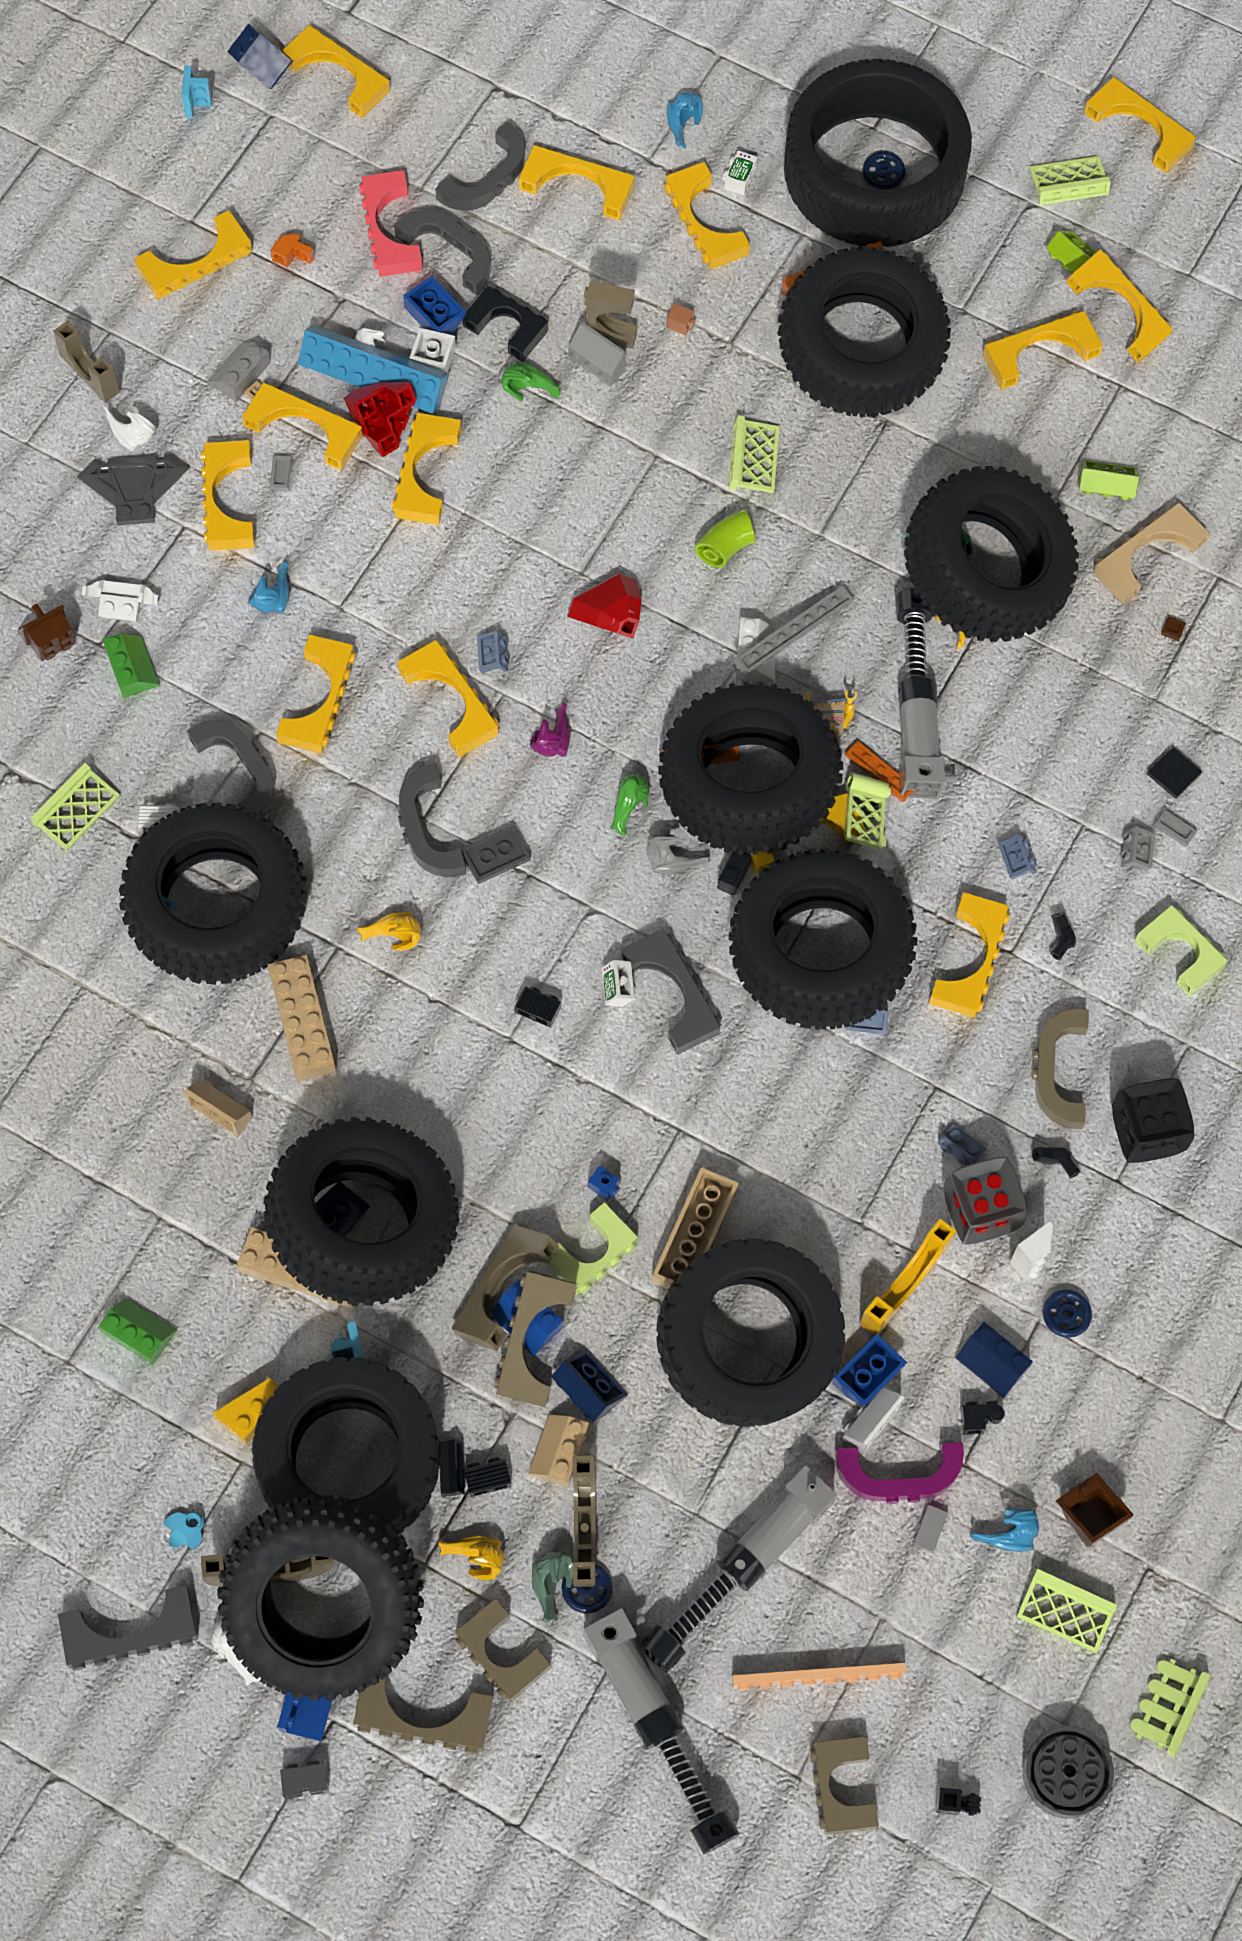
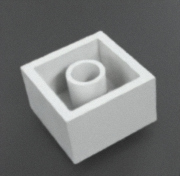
M419 328L409 360L448 373L456 349L455 336Z

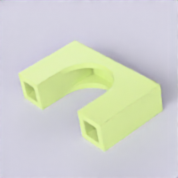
M1172 905L1140 931L1135 939V942L1148 955L1169 939H1181L1192 946L1196 954V962L1183 972L1176 982L1190 997L1218 974L1228 961L1221 951H1217L1212 946L1211 941L1207 937H1203L1198 932L1197 927L1193 923H1189L1184 918L1183 913Z
M605 1202L589 1215V1222L605 1238L608 1244L606 1254L594 1263H582L574 1259L558 1242L559 1248L550 1263H545L559 1278L578 1283L575 1293L576 1297L580 1293L585 1294L592 1287L591 1284L596 1279L600 1281L607 1274L606 1271L611 1266L614 1268L622 1261V1256L626 1253H632L637 1248L638 1237Z

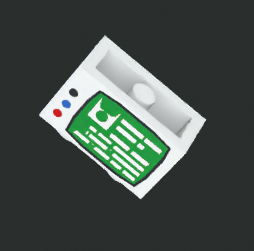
M737 151L735 157H731L729 171L726 170L723 175V181H725L724 189L745 195L757 169L758 157Z
M613 960L603 966L602 976L605 1005L623 1007L635 1000L631 962Z

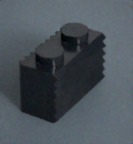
M738 851L731 853L718 879L717 888L733 896L736 895L737 889L742 879H744L747 869H749L751 863L750 853L744 852L743 855H738Z
M525 986L514 1009L515 1013L552 1028L561 1009V1002L554 995L549 994L546 996L535 987L528 988Z
M500 1457L489 1459L487 1464L471 1463L464 1469L470 1497L511 1487L506 1460H501Z

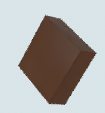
M1168 617L1161 635L1179 642L1186 623Z

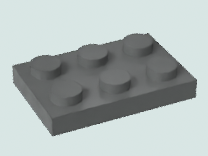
M510 826L461 849L462 856L477 884L531 861V857L514 826Z

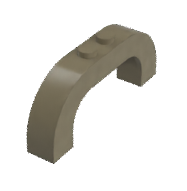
M1070 1009L1053 1016L1041 1032L1037 1050L1034 1049L1033 1061L1036 1062V1068H1033L1032 1080H1035L1037 1102L1049 1119L1058 1125L1072 1129H1083L1086 1104L1068 1102L1062 1099L1056 1092L1054 1087L1055 1044L1064 1035H1086L1089 1022L1088 1009Z
M572 1456L574 1488L573 1586L594 1587L596 1586L594 1456Z
M223 1554L201 1556L202 1578L206 1584L223 1587V1583H220L219 1579L221 1570H226ZM309 1556L290 1561L272 1575L271 1584L304 1580L322 1575L333 1568V1559Z

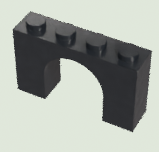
M487 286L466 311V315L463 318V327L479 335L485 326L496 317L508 316L515 319L520 324V328L508 342V354L524 362L548 332V321L543 316L533 313L528 307L521 306L514 299L504 296L499 290Z

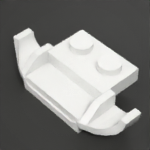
M101 580L82 588V596L100 599L98 617L137 622L139 604L157 605L158 595L142 584Z

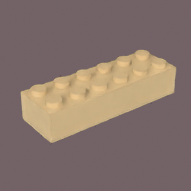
M307 955L268 964L297 1082L336 1072Z
M702 1167L700 1168L652 1275L653 1284L668 1290L673 1281L687 1266L713 1248L738 1191V1182Z
M251 1227L237 1262V1268L240 1273L326 1300L322 1298V1295L316 1294V1290L312 1293L308 1290L309 1286L306 1288L302 1283L299 1284L296 1281L297 1277L293 1278L285 1270L287 1265L282 1266L277 1258L279 1252H273L271 1244L273 1239H268L267 1232ZM328 1297L326 1300L353 1310L357 1308V1306L347 1304V1301L339 1304L337 1301L331 1300L332 1297Z

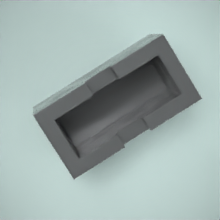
M320 1761L307 1762V1766L298 1767V1764L286 1765L285 1769L280 1770L284 1799L302 1797V1792L307 1791L311 1795L328 1793L326 1767L324 1763L320 1764Z

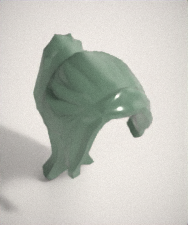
M564 1552L546 1553L539 1561L535 1560L532 1563V1588L541 1604L544 1613L542 1621L548 1623L550 1620L558 1621L554 1608L556 1584L564 1576L566 1578V1587H572L573 1561Z

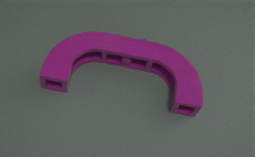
M963 1442L942 1443L939 1448L940 1469L934 1475L926 1478L890 1480L870 1478L862 1471L859 1465L858 1448H837L835 1451V1463L839 1477L844 1485L855 1495L863 1499L886 1501L887 1504H897L899 1500L917 1503L920 1502V1499L936 1497L952 1486L962 1468L964 1459Z

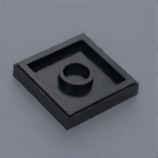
M1173 747L1148 771L1147 775L1177 799L1202 774V771Z

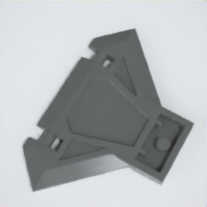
M164 454V459H157L156 455L109 458L108 464H101V460L97 459L93 460L77 478L116 507L117 526L155 523L154 504L181 478L189 467L172 454Z

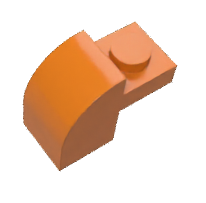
M287 234L280 237L270 250L272 261L287 268L295 257L309 264L314 260L313 248L308 244H302L301 236L297 234Z

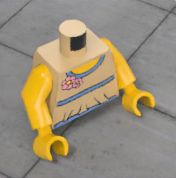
M848 689L845 691L847 702H845V699L811 701L814 704V709L818 708L823 713L822 719H828L830 730H834L836 736L842 735L843 729L848 728L853 719L855 705L853 700L857 696L855 690L852 698L847 696ZM805 693L806 699L804 701H809L810 696L808 693Z

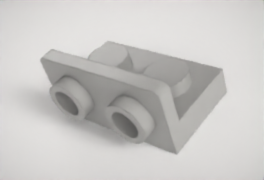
M1137 826L1127 830L1123 835L1121 867L1126 868L1132 865L1145 871L1152 868L1155 833Z

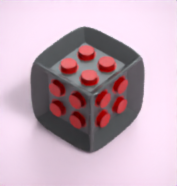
M996 1157L970 1164L947 1175L943 1185L945 1200L955 1230L964 1245L994 1239L1009 1234L1023 1226L1027 1218L1026 1203L1016 1173L1007 1157Z

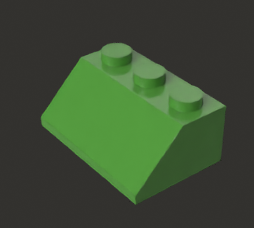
M120 633L102 639L123 698L159 686L142 636Z
M126 1298L111 1308L98 1326L102 1334L154 1365L177 1332L175 1328Z

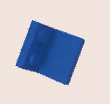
M287 1692L277 1725L278 1730L322 1741L333 1700L325 1701V1697H320L319 1701L308 1700V1696H303L302 1699L292 1697L291 1692Z

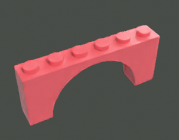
M404 170L361 176L362 184H359L360 195H364L365 198L362 199L363 210H367L365 222L366 225H370V229H367L369 240H373V244H370L372 255L376 256V259H373L374 269L379 272V277L421 271L422 259L419 245H404L387 238L377 226L378 216L386 205L398 198L408 196Z

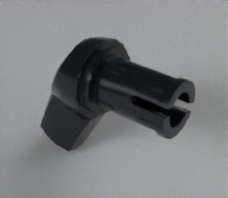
M1064 912L1051 915L1059 942L1050 954L1058 961L1062 959L1069 948H1074L1076 945L1074 931Z
M1037 1147L1032 1152L1033 1161L1046 1165L1061 1164L1070 1179L1081 1172L1071 1158L1072 1152L1067 1148Z

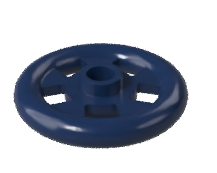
M877 152L865 160L863 175L872 186L888 189L897 186L903 180L905 166L903 161L895 154ZM883 159L884 162L877 163L876 160ZM890 162H894L896 166L892 167ZM870 167H875V172H870ZM893 172L897 174L894 179L890 177ZM877 177L885 178V180L879 181Z
M1063 1289L1056 1291L1046 1299L1043 1305L1042 1314L1044 1322L1049 1330L1058 1336L1065 1338L1079 1336L1088 1329L1091 1323L1092 1310L1089 1302L1082 1294L1074 1290ZM1066 1298L1068 1303L1059 1305L1058 1299ZM1078 1302L1082 1309L1077 1311L1073 1304ZM1051 1309H1057V1318L1051 1317ZM1068 1311L1070 1317H1065L1063 1312ZM1077 1317L1083 1320L1079 1326L1073 1323ZM1059 1323L1068 1324V1329L1060 1328Z
M596 1564V1574L599 1577L596 1580V1586L591 1587L589 1591H585L583 1587H574L573 1583L572 1587L567 1588L566 1578L563 1577L561 1585L562 1596L570 1608L579 1613L590 1614L601 1610L607 1605L612 1596L613 1584L610 1575L603 1567ZM598 1585L604 1587L603 1595L596 1594ZM576 1588L579 1597L573 1598L570 1590ZM584 1598H593L594 1604L584 1605Z

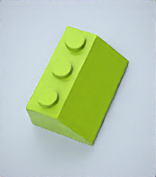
M1058 231L1046 247L1053 259L1060 260L1063 263L1062 267L1073 273L1097 253L1073 231Z
M1082 460L1079 490H1082L1084 494H1093L1095 492L1101 493L1100 495L1103 497L1114 495L1119 496L1123 500L1135 499L1139 480L1138 468Z

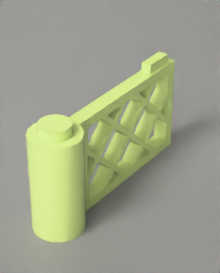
M851 772L845 786L848 794L844 840L881 850L886 846L887 836L884 835L886 798L890 796L891 787H889L887 782ZM853 796L859 797L863 803L857 805L853 800ZM870 802L879 803V809L875 810ZM866 806L871 814L866 816L860 808ZM856 811L861 820L856 821L852 813ZM874 816L878 821V825L875 827L869 818ZM862 822H865L870 829L866 833L859 825ZM855 827L859 832V837L851 835L852 828ZM873 833L877 838V842L872 841L868 835Z

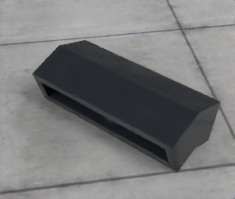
M439 1441L441 1497L465 1494L463 1441Z

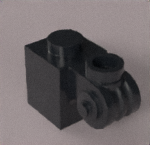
M988 1401L986 1405L978 1404V1402H967L965 1405H962L960 1410L962 1434H984L986 1430L985 1419H989L992 1424H999L1005 1416V1411L999 1405V1401Z
M940 1787L937 1790L936 1813L958 1815L960 1812H965L968 1816L980 1814L982 1797L975 1793L962 1796V1790Z

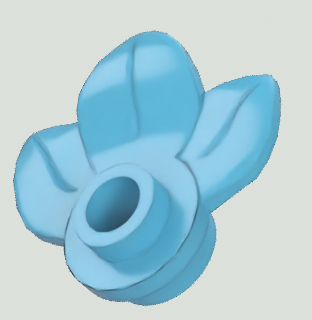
M177 1512L170 1515L163 1522L166 1527L173 1530L169 1538L170 1547H181L187 1543L188 1547L194 1550L201 1543V1529L204 1526V1519L199 1513L189 1512L185 1515ZM197 1520V1525L194 1527L190 1526V1521Z

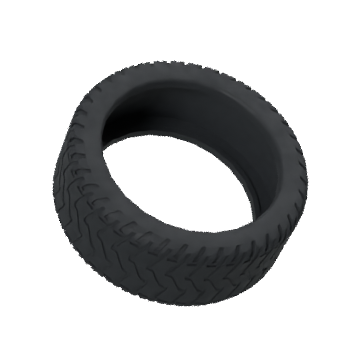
M883 59L858 60V62H848L843 66L839 65L816 78L802 92L793 107V111H791L784 157V176L788 192L794 204L797 205V208L811 224H814L816 228H819L820 231L825 232L827 235H831L840 241L843 240L845 243L867 246L870 243L881 241L883 247H891L915 241L939 227L958 205L963 193L972 149L970 123L963 106L952 90L941 82L940 79L917 66H911L908 63L890 59L885 61ZM867 117L885 118L902 123L917 131L930 143L938 156L939 165L921 181L904 188L891 190L867 189L850 184L836 176L823 164L814 145L822 135L844 122Z

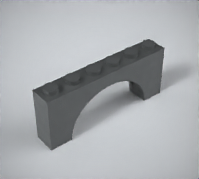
M663 928L621 948V957L623 961L631 962L632 971L639 969L659 971L670 977L680 988L685 1000V1013L677 1026L668 1031V1040L678 1055L719 1035L720 1026L722 1025L718 1016H714L711 1012L712 1006L709 1000L703 998L699 983H695L692 979L693 974L690 967L684 965L682 961L684 959L680 950H676L673 946L674 940L670 933L667 934Z
M187 1585L166 1589L165 1604L159 1618L146 1631L130 1638L112 1639L95 1633L85 1623L80 1609L58 1614L66 1666L69 1669L72 1668L73 1671L85 1669L86 1665L93 1663L94 1666L107 1664V1660L115 1658L116 1661L128 1659V1655L137 1654V1656H144L150 1654V1650L159 1649V1651H166L172 1649V1645L188 1646L193 1644V1641L198 1640Z

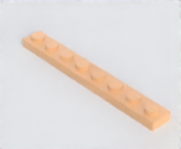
M906 1663L733 1675L732 1687H738V1690L742 1691L750 1690L751 1686L769 1689L774 1684H781V1687H793L794 1683L811 1686L815 1685L816 1681H824V1684H835L837 1680L846 1679V1683L858 1682L859 1678H867V1681H878L880 1677L889 1676L890 1680L901 1679L902 1675L906 1674L907 1668Z

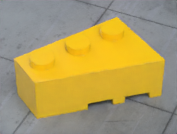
M271 1378L265 1380L212 1413L214 1419L247 1445L255 1436L254 1430L258 1417L262 1415V1408L269 1397L274 1395L273 1392L279 1385Z

